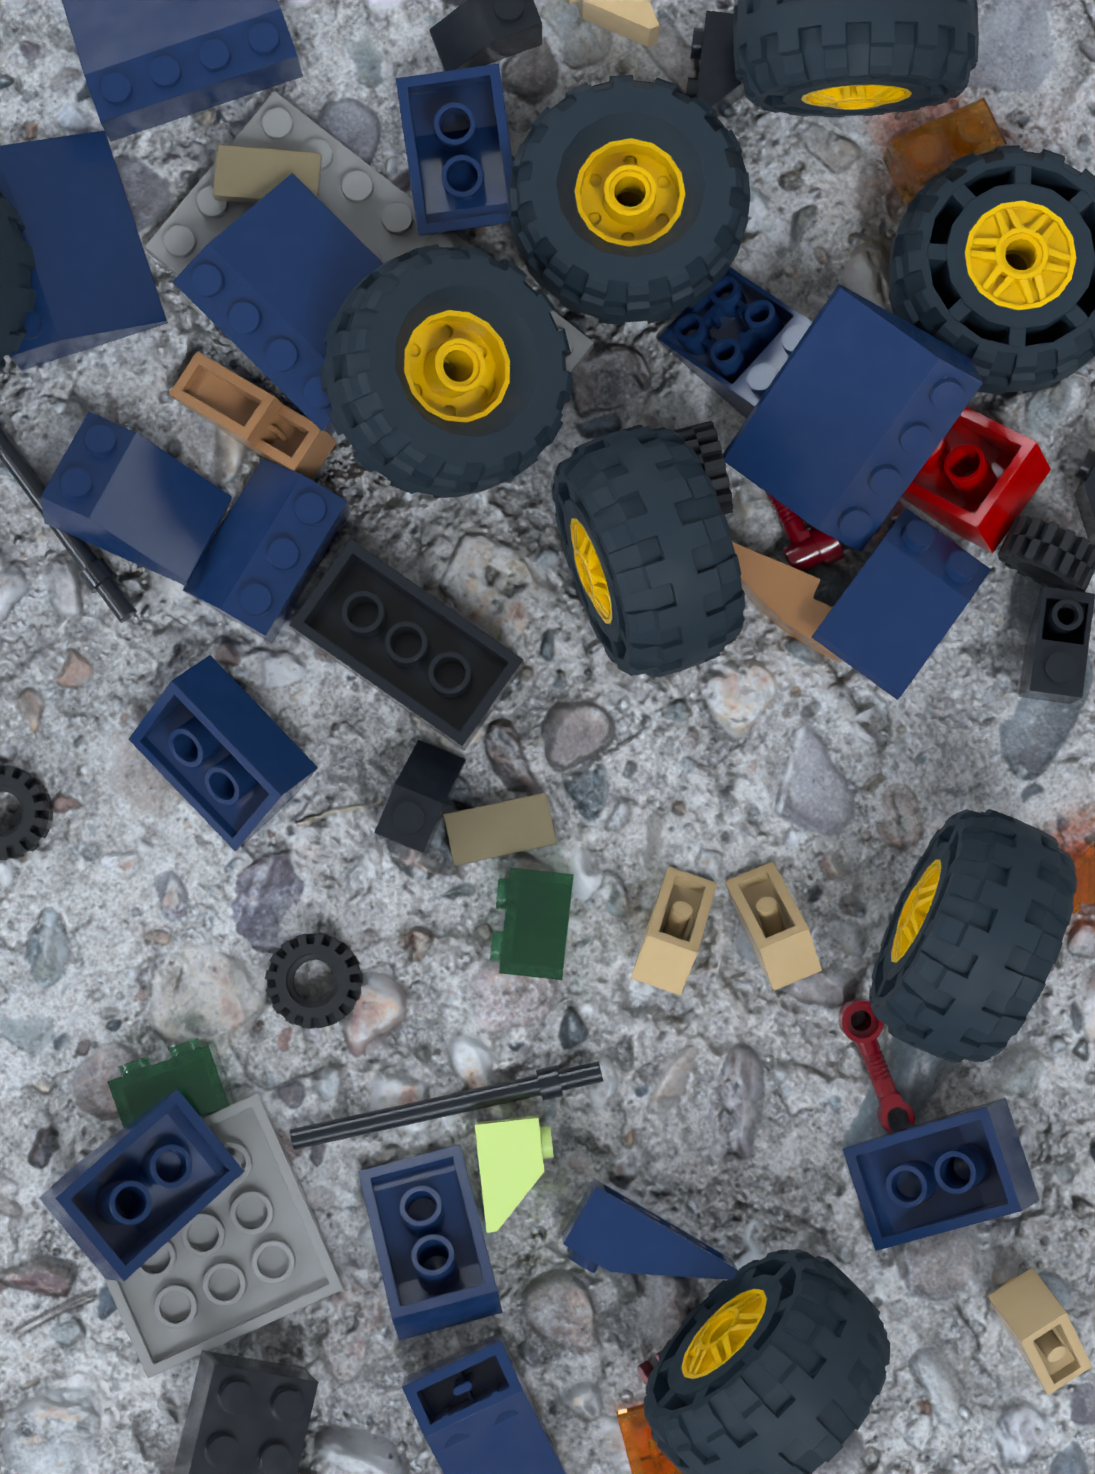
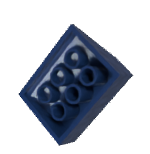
M62 0L100 123L110 142L303 77L299 59L278 0Z
M105 130L0 145V191L3 193L4 199L9 200L12 207L16 208L25 224L22 236L24 241H27V245L33 247L36 269L31 270V289L36 290L33 312L28 311L23 328L26 329L27 333L18 351H13L11 356H9L19 369L23 371L167 324L168 321Z
M291 173L211 240L172 282L321 431L330 433L336 431L328 416L332 412L329 396L321 388L320 366L325 363L327 345L323 344L330 321L336 316L343 304L344 298L363 278L384 263Z
M838 284L722 455L729 466L813 527L862 552L979 390L983 381L969 356L843 285Z

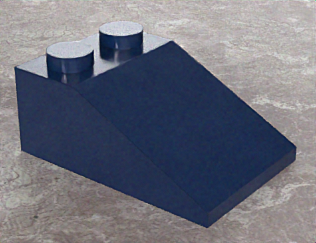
M499 63L395 78L418 236L510 224L509 188L513 160Z
M89 411L41 495L45 524L184 586L188 585L232 501V496L137 432Z
M905 508L811 638L898 700L970 602L991 569Z
M175 1089L79 1161L45 1191L39 1199L106 1280L124 1282L238 1178L244 1170L181 1092Z
M1006 1098L958 1111L842 1149L875 1251L1021 1212L1040 1200Z
M461 1145L358 1171L389 1309L399 1341L503 1313Z
M595 1178L592 1180L562 1233L563 1244L568 1247L566 1250L568 1252L567 1257L593 1273L601 1266L609 1272L733 1280L738 1272L730 1257Z

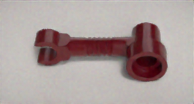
M766 492L791 544L782 548L791 567L805 572L821 563L828 566L845 557L837 539L819 531L815 527L808 529L800 516Z
M858 998L845 1003L839 1012V1026L849 1039L856 1042L859 1052L863 1056L862 1059L872 1080L871 1082L880 1106L877 1112L880 1125L887 1132H892L887 1116L889 1111L896 1107L903 1108L907 1120L914 1124V1111L909 1104L902 1100L893 1078L889 1074L890 1070L887 1069L888 1065H886V1060H884V1055H882L883 1052L880 1050L881 1047L877 1038L884 1028V1023L873 1015L869 1000ZM864 1010L865 1019L863 1023L859 1026H852V1015L856 1011Z

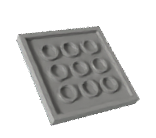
M260 1092L202 1118L244 1172L127 1280L122 1282L105 1279L147 1379L201 1355L202 1350L210 1351L345 1288Z

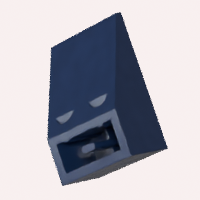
M730 267L726 275L714 286L709 295L692 308L686 307L661 334L658 341L747 419L813 321Z
M502 1331L405 1377L402 1389L420 1429L444 1474H566Z

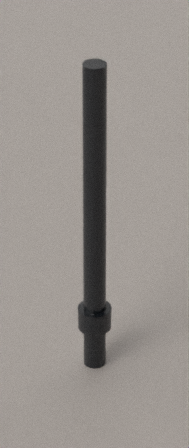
M0 424V460L44 518L41 495L46 486ZM50 526L82 570L79 576L91 593H99L120 623L133 617L137 610L116 583L117 574L105 558L99 559L87 542Z
M597 1061L558 1070L557 1065L536 1069L537 1075L290 1129L292 1146L294 1150L537 1096H542L543 1101L562 1097L564 1090L604 1082L600 1063Z

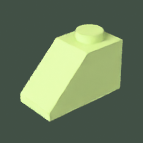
M539 1115L475 1123L487 1233L497 1232L545 1172L544 1159L554 1158L551 1127H540Z

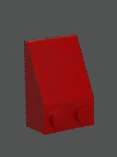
M966 407L901 498L949 531L993 554L1009 531L1015 516L1021 514L1051 471V468L1036 441Z

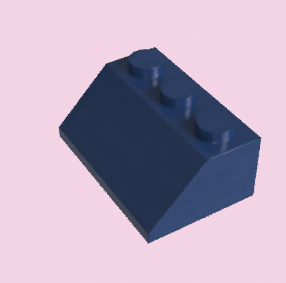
M262 458L201 558L188 585L184 586L183 591L268 642L273 643L352 511L347 500L298 472Z
M211 655L169 683L128 739L234 851L241 848L279 812L318 769L308 756Z

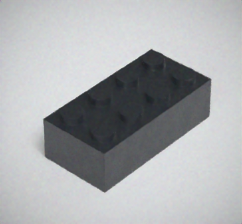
M352 539L347 542L289 624L297 635L463 751L469 746L524 668V659Z
M202 1350L173 1474H297L319 1382L302 1367Z

